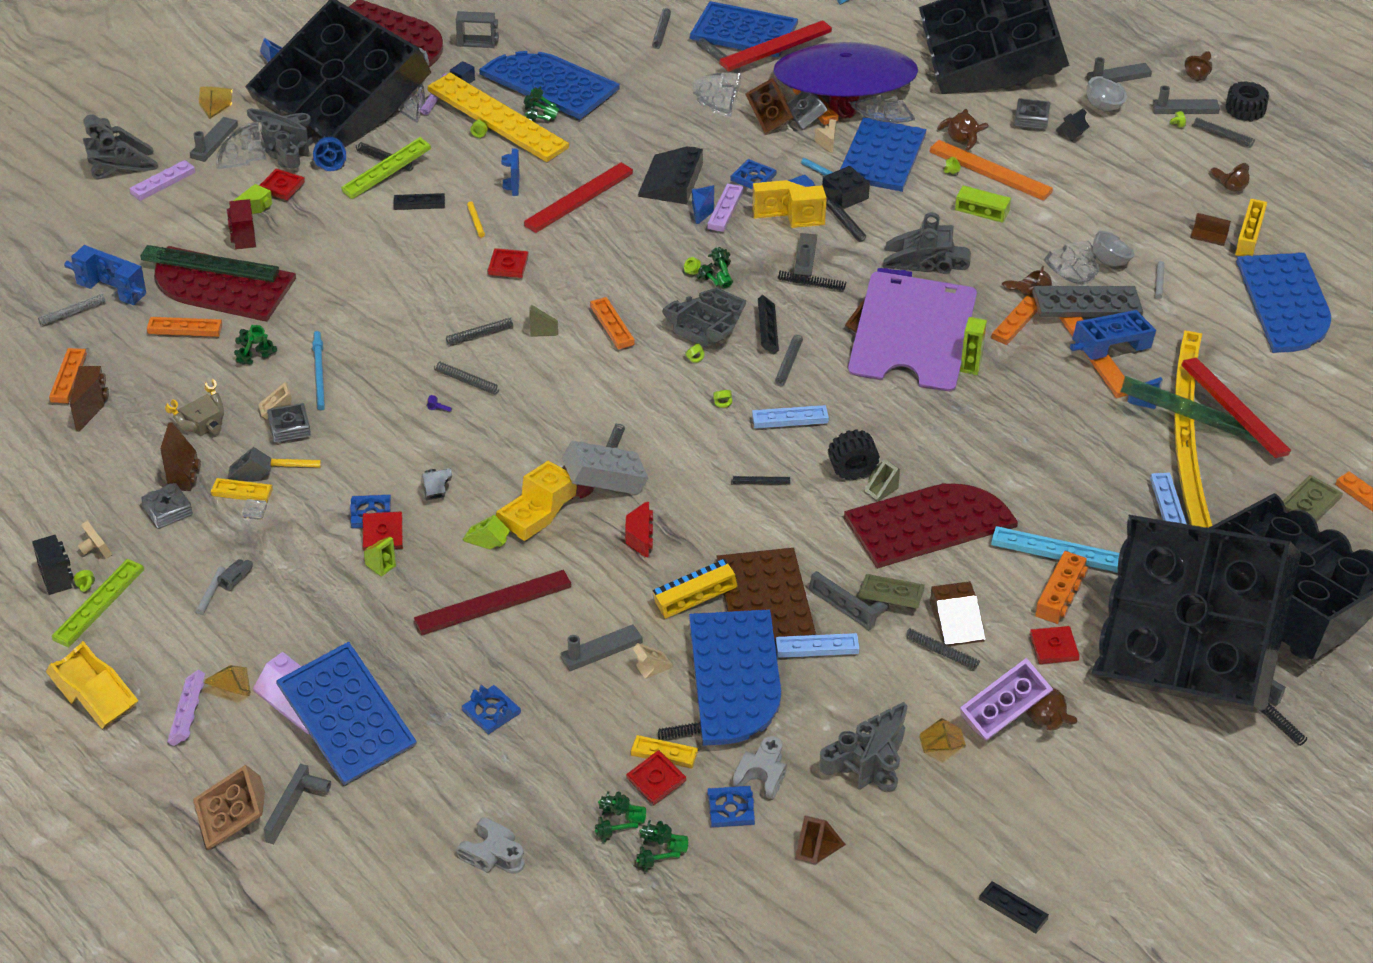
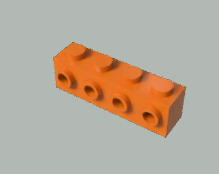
M1064 551L1037 602L1035 617L1056 624L1059 623L1061 617H1066L1068 604L1073 603L1074 592L1079 591L1082 583L1081 578H1085L1087 575V558Z

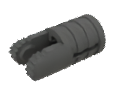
M242 559L236 560L218 576L217 581L219 585L225 590H231L252 569L253 562L250 560L243 562Z

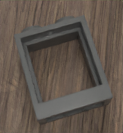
M457 11V47L495 48L496 42L499 41V32H496V29H498V19H495V13ZM464 22L490 23L491 36L465 35Z

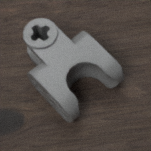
M766 737L756 754L746 751L734 773L733 786H745L752 779H760L765 782V797L774 799L787 771V764L781 763L782 741L777 737Z
M481 818L477 823L478 834L486 839L484 842L471 843L463 841L456 848L461 860L486 872H489L495 865L508 873L515 874L522 871L525 866L523 847L519 843L514 842L515 835L513 832L487 818Z

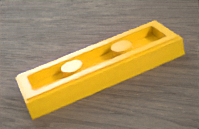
M216 478L211 489V495L268 503L273 487L270 484Z
M636 735L631 749V756L645 759L660 750L674 765L693 769L698 754V748L639 735Z

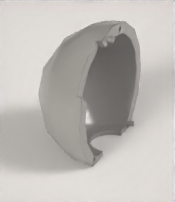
M1103 76L1091 78L1087 85L1088 100L1098 110H1115L1121 107L1127 99V93L1121 84L1105 79Z
M1106 231L1097 232L1093 241V252L1104 265L1112 267L1125 265L1134 257L1133 248H1129L1120 240V237Z

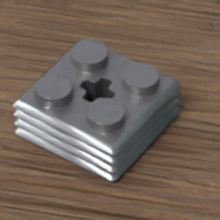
M802 91L788 102L794 121L801 129L808 127L811 122L827 111L823 102L813 93Z
M1019 98L1015 125L1020 128L1047 129L1050 102Z
M304 403L267 410L274 442L283 443L287 440L304 439L307 436H311Z
M176 483L167 484L165 487L156 491H150L141 497L142 507L157 528L193 514L191 503Z

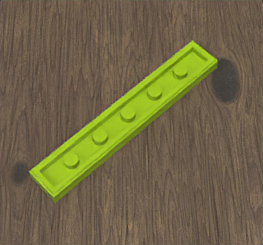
M417 138L342 186V192L353 200L431 150V145L423 138Z
M126 559L52 635V640L69 648L144 571L143 565Z

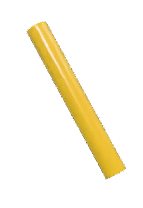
M470 201L467 203L478 236L482 238L485 236V232L474 203Z
M271 459L270 466L321 468V460Z

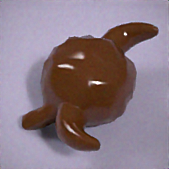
M964 109L963 112L958 113L953 118L949 117L943 120L937 129L942 130L948 127L949 136L953 141L962 145L967 144L966 150H970L977 142L976 134L987 129L989 125L988 123L979 125L968 113V110Z
M1055 688L1026 711L1034 723L1047 725V730L1050 731L1061 728L1063 722L1068 724L1077 723L1075 716L1067 714V703L1064 695Z

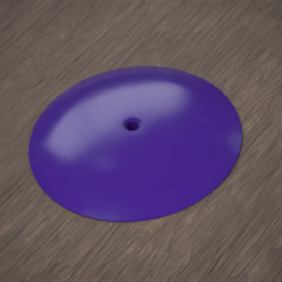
M834 42L809 46L785 55L774 66V75L783 84L803 92L828 96H864L892 91L913 81L918 73L917 64L908 56L883 46L858 42Z

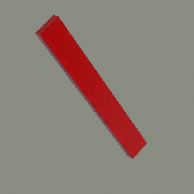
M822 20L721 58L719 64L729 72L831 33L832 27Z
M620 162L526 219L524 226L535 233L539 232L632 175L633 169Z
M1197 357L1183 360L1181 366L1274 458L1290 454L1291 449Z

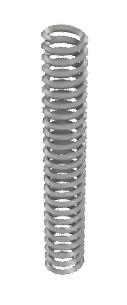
M103 293L52 313L41 315V317H38V323L42 327V325H47V322L50 324V322H55V319L58 321V319H63V316L66 318V316H71V313L74 315V313H79V310L82 312V310H87V308L90 309V307H95V305L98 306L100 302L101 304L103 302L106 303Z

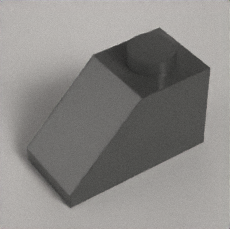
M252 447L230 465L228 479L237 481L260 480L271 471V457Z

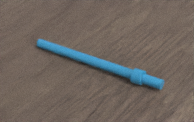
M315 331L312 349L315 353L317 409L324 410L323 341L321 340V333Z

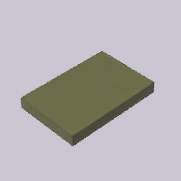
M1309 475L1283 502L1287 512L1295 509L1304 510L1312 515L1317 522L1342 498L1343 492Z
M866 574L859 592V598L919 608L925 585Z

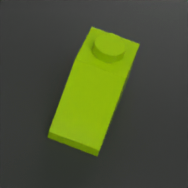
M254 184L233 200L250 199L252 214L262 213L272 205L271 191L257 184Z
M492 515L472 525L462 540L486 549H492L496 546L501 547L507 541L506 537L510 530L495 515Z
M391 537L376 542L364 551L365 565L381 577L396 567L394 542Z

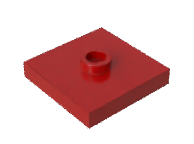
M276 168L259 186L270 190L271 196L288 200L305 183V178Z
M494 248L488 267V275L523 278L529 251Z
M402 512L363 513V551L376 542L388 537L393 538L394 549H403Z
M1070 626L1030 629V637L1039 664L1079 661L1080 655Z
M660 750L626 774V778L653 806L687 781L686 776Z

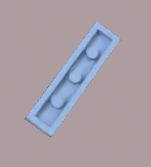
M826 405L752 410L754 428L825 424L829 421Z
M1152 473L1150 480L1162 519L1186 524L1171 474Z
M857 633L776 637L777 658L859 654Z

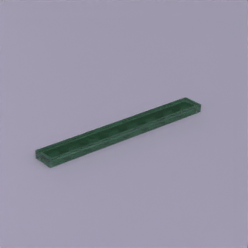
M147 245L140 255L143 261L274 282L279 273L278 266Z
M1125 376L1120 390L1122 393L1260 444L1229 414Z

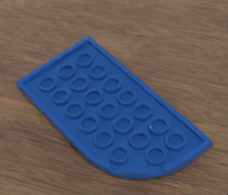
M528 51L515 52V55L507 57L504 54L491 60L479 69L480 75L526 96H530L531 90L534 87L538 88L541 86V89L544 91L542 95L544 98L556 104L560 111L580 120L620 89L619 83L544 52L528 54Z
M1305 253L1237 256L1236 263L1272 353L1305 350L1311 348V345L1316 342L1320 343L1325 338L1331 324V313Z
M770 610L689 614L703 746L725 745L748 740L751 735L758 731L762 732L772 723L773 717L779 711L781 702V684Z

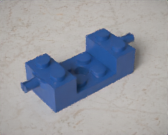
M83 245L71 256L72 262L67 260L64 264L65 268L74 271L76 283L80 286L92 289L99 281L116 287L119 300L131 305H135L146 295L142 266Z
M1137 310L1077 321L1072 337L1075 344H1070V350L1072 352L1083 350L1093 360L1106 357L1109 346L1118 343L1129 342L1136 351L1152 347L1156 329Z

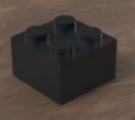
M851 166L823 176L822 185L828 199L834 198L843 209L869 199L870 182Z
M56 534L32 541L38 568L48 594L52 595L71 589V580L74 578L71 568H67V566L71 565L67 554L63 555L65 552L63 542H58Z

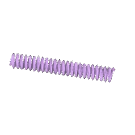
M432 93L429 95L420 109L422 114L428 115L439 99Z

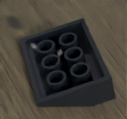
M686 146L655 154L638 192V197L687 205L703 166V149Z

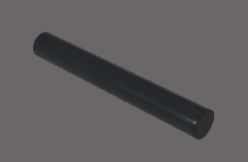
M733 476V484H790V477Z

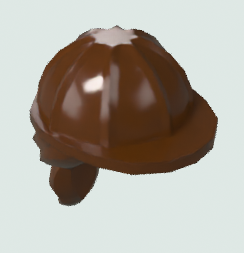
M1210 51L1204 52L1201 56H1189L1186 58L1184 66L1189 77L1201 80L1211 73Z
M1247 163L1239 164L1229 174L1224 173L1218 168H1211L1212 175L1218 178L1220 184L1228 190L1239 192L1249 184L1250 175Z
M1041 266L1040 270L1033 271L1022 281L1006 280L1002 282V286L1008 290L1021 291L1025 296L1034 298L1033 287L1052 286V280L1050 275L1044 271V266Z

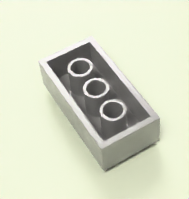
M571 441L562 456L573 484L638 495L648 480L643 464L637 452Z

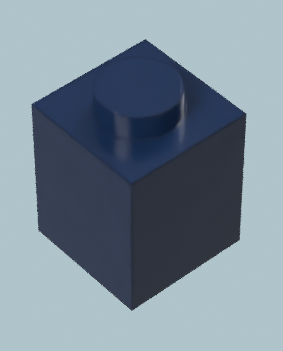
M462 61L450 69V73L469 84L475 81V67Z

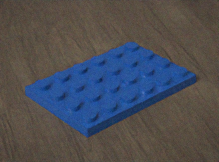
M709 1L691 31L690 39L699 41V39L704 38L712 45H721L743 51L793 32L798 24V18ZM782 51L771 56L780 57Z
M863 117L840 169L851 166L870 182V186L903 192L926 136L927 129Z
M350 642L337 647L276 681L277 686L343 785L403 753L417 743Z

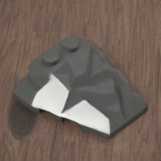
M714 288L699 293V297L695 299L688 296L685 302L673 301L663 308L662 313L668 322L673 323V330L676 334L706 347L713 342L722 340L733 331L746 305V300L719 288Z

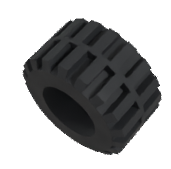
M1254 82L1234 83L1228 90L1225 108L1228 114L1236 117V119L1243 121L1258 120L1266 114L1269 92L1265 87Z
M856 429L846 431L844 434L841 433L839 437H835L833 442L829 444V459L836 475H839L842 479L857 480L860 477L863 478L865 475L872 473V470H875L876 465L879 464L880 456L874 440L869 433L863 430L858 431Z

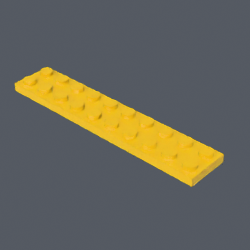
M448 73L428 85V92L473 119H480L488 128L545 162L550 161L569 149L567 141L452 73Z

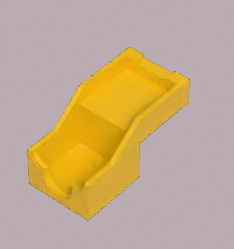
M787 180L753 183L752 213L754 219L788 216L791 228L825 225L827 198L823 185L805 187Z
M548 460L523 476L522 495L496 511V517L511 532L515 533L517 537L526 541L550 525L562 505L576 496L577 484L572 483L565 469Z
M84 641L62 660L50 663L45 671L71 704L76 700L81 702L101 729L133 708L139 701L115 670L97 658Z

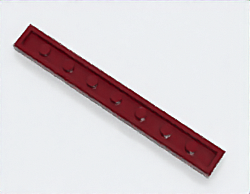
M563 569L414 617V622L422 636L571 588V581Z

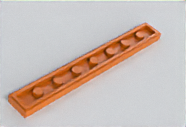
M938 140L930 147V153L944 159L955 157L961 166L1043 201L1053 192V188L941 140Z
M1059 317L1073 337L1076 322L1082 321V317ZM1108 353L1106 357L1093 360L1087 356L1116 398L1129 395V390L1132 386Z

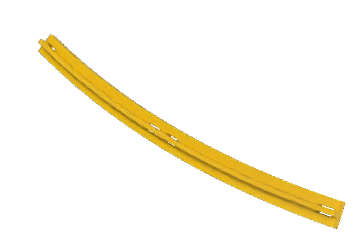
M1184 330L1178 360L1174 399L1177 464L1190 525L1209 528L1213 525L1202 487L1195 440V379L1181 366L1183 360L1198 358L1202 333Z

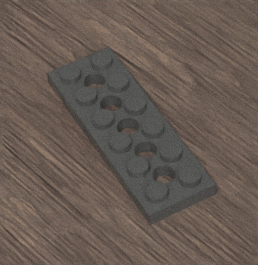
M1034 286L1032 290L1040 317H1102L1134 310L1143 315V309L1135 286Z

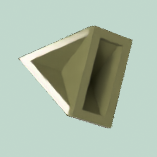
M531 305L529 307L530 336L558 335V320Z
M884 459L883 462L876 465L875 470H872L868 484L864 489L865 492L877 501L882 500L899 487L900 469L887 459Z

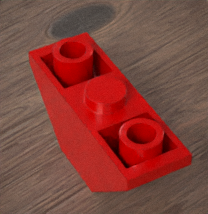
M644 502L627 514L625 524L626 544L644 557H649V549H653V538H649V535H653V524H649V521H653V510H649V502Z

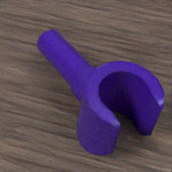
M430 395L428 397L427 407L429 410L438 408L448 412L452 411L451 407L438 403L436 396Z

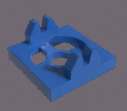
M512 148V153L503 155L501 165L511 167V178L503 180V189L512 190V196H518L520 180L518 148Z
M747 159L730 176V181L753 189V183L755 182H752V179L758 178L761 180L757 183L772 182V179L777 174V170ZM751 172H756V173H758V174H757V175H750L749 173H751Z
M391 495L352 496L350 504L351 528H363V518L359 517L363 516V513L371 510L377 513L391 512ZM375 503H381L385 509H378L375 507ZM369 504L364 510H357L360 505Z
M480 685L479 692L474 689L470 696L471 700L462 705V711L487 734L492 733L521 713V708L495 685L488 689ZM488 698H497L501 701H499L496 704H489L485 700ZM477 705L483 708V712L479 715L476 713ZM489 708L497 709L496 713L491 715L487 714L486 710Z
M751 786L708 788L711 827L755 825L754 799ZM738 795L742 797L746 803L738 804L733 800V796ZM726 796L727 801L723 805H716L718 798ZM731 804L735 805L737 810L729 812L725 807ZM739 811H746L739 817L735 816L739 813ZM718 812H723L725 815L729 816V818L720 815Z

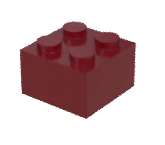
M250 199L229 201L230 208H227L228 227L230 232H232L230 233L231 243H235V250L255 248V230Z

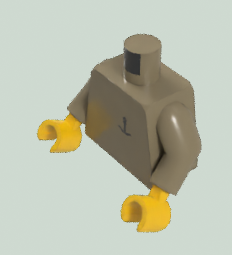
M214 379L211 381L213 387H209L207 382H205L204 386L205 390L211 394L210 396L206 394L179 408L178 411V402L172 399L170 402L173 407H170L168 403L166 404V412L173 413V418L182 430L194 432L199 436H203L210 431L213 434H218L221 431L224 407L219 393L215 391L217 383Z

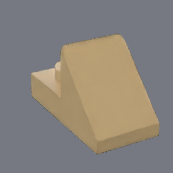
M830 119L829 126H826L825 129H815V142L829 152H833L836 120Z
M284 382L258 404L262 417L268 419V409L291 405L292 395L288 383Z
M639 643L633 648L639 661L636 667L644 678H649L671 669L673 666L662 651Z

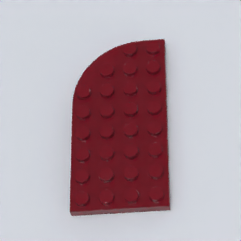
M356 0L349 6L356 12L426 51L429 59V68L440 58L443 52L442 35L427 21H422L364 0Z
M167 246L155 266L157 285L169 298L183 304L268 322L296 280V273Z
M942 483L844 511V518L877 569L993 535L996 526L1006 529H1013L1018 526V521L1012 512L995 495L975 486L955 483Z

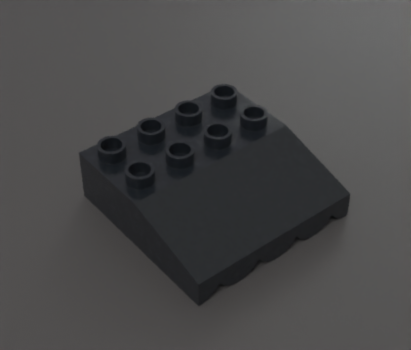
M328 0L245 87L254 100L279 115L286 116L298 113L310 115L311 122L305 127L307 133L318 140L324 137L337 138L346 147L389 118L430 75L431 70L417 46L338 0Z
M937 0L918 7L932 57L936 80L942 94L1005 88L1013 85L1022 86L1028 84L1033 78L1045 74L1054 75L1063 68L1070 66L1049 0Z
M1276 493L1209 527L1290 541L1301 552L1282 642L1290 646L1291 653L1296 657L1313 661L1351 637L1373 617V551L1359 549L1353 552L1349 540L1343 533L1334 529H1326L1320 532L1317 522L1312 515L1300 509L1287 512L1283 500Z
M1128 515L1127 539L1122 544L1118 558V578L1113 583L1109 596V617L1106 619L1100 634V656L1096 660L1091 674L1100 679L1150 691L1265 715L1301 552L1290 541Z

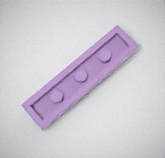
M185 160L130 187V194L141 201L194 174L195 167Z
M727 183L709 219L707 229L725 231L743 194V186Z
M199 669L185 680L167 741L173 746L181 741H185L190 735L189 728L195 717L194 711L199 703V693L204 686L203 679L205 673Z

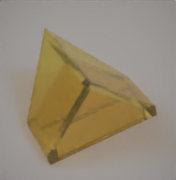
M200 87L199 104L209 119L232 104V89Z
M229 665L205 679L204 682L205 684L239 695L250 696L251 693L246 667Z
M943 718L921 732L919 736L924 753L966 747L961 729Z

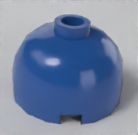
M324 137L315 144L313 160L318 167L320 166L325 171H335L340 169L346 160V148L339 139Z

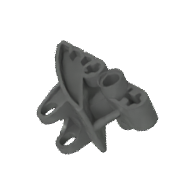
M250 108L247 110V116L261 129L250 130V137L271 158L277 159L279 166L294 169L300 166L299 155L310 156L309 146L313 143V136L307 133L305 128L311 122L310 115L298 113L282 116L260 109Z
M87 115L83 119L86 133L92 137L83 138L88 162L93 165L91 173L94 178L103 179L117 169L148 171L156 170L159 167L155 160L147 157V155H151L154 152L153 147L134 137V135L119 126L111 127L110 121L106 118ZM97 169L104 170L101 174H95Z
M929 212L925 214L920 229L901 234L886 242L885 251L896 253L884 259L883 268L930 272L936 267L938 272L947 274L952 269H968L971 261V251L966 247L954 246V226L939 225V215ZM929 217H933V218H935L937 221L934 222V223H931V222H929L927 219H928Z
M905 702L894 706L892 710L888 709L880 713V716L876 715L868 719V722H861L856 727V734L852 731L841 732L838 736V741L821 749L820 771L826 775H832L839 771L843 773L854 771L859 775V790L871 782H874L884 791L894 790L898 785L895 770L900 765V757L897 751L902 744L905 734L903 723L908 707ZM886 778L892 779L894 783L886 785L882 780Z

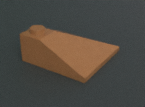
M247 765L242 766L193 799L204 842L208 850L263 814L265 790L261 776Z

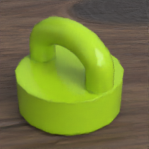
M1183 111L1175 112V117L1169 121L1170 124H1177L1179 128L1185 127L1186 119Z
M478 119L472 124L470 130L475 137L482 138L487 133L488 128L484 122Z
M950 157L946 160L944 173L951 172L956 174L960 171V163L955 157Z
M694 257L688 258L684 264V271L690 275L697 274L701 267L700 260Z
M700 343L685 351V355L693 363L700 362L705 355ZM699 352L700 356L694 358L693 356Z
M721 390L713 393L716 406L725 408L732 404V392L730 390ZM728 399L726 403L719 402V400Z
M90 570L79 571L73 577L75 585L82 592L88 591L95 581L94 574Z

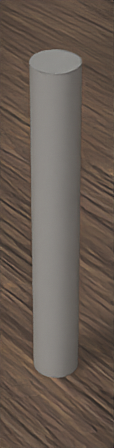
M1163 261L1157 263L1156 299H1162Z
M218 567L196 609L197 614H204L219 585L217 578L225 571V568Z

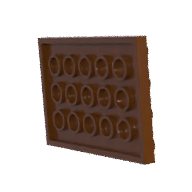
M794 547L716 555V562L726 559L736 577L737 587L723 593L728 612L770 610L775 644L776 637L816 635Z

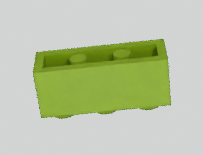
M963 185L956 196L955 210L1004 223L1010 212L1011 198Z
M968 317L964 332L960 372L978 375L982 362L987 320Z

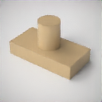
M88 521L81 524L89 536L88 539L78 545L84 555L96 547L106 559L113 555Z

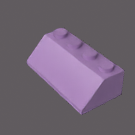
M282 652L266 663L253 687V691L309 735V732L276 684L278 679L301 667Z
M1025 658L961 706L960 713L972 730L987 741L1051 693L1053 688L1030 661Z

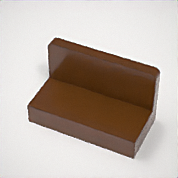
M1197 213L1191 238L1224 246L1229 234L1231 221Z

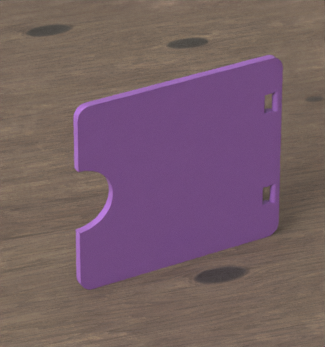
M874 272L870 277L848 365L849 373L856 376L883 380L889 370L904 366L912 369L917 374L919 387L953 391L958 381L964 332L968 317H972L977 296L976 289L969 286ZM891 279L899 280L901 284L891 283ZM946 288L956 290V293H950L945 291Z

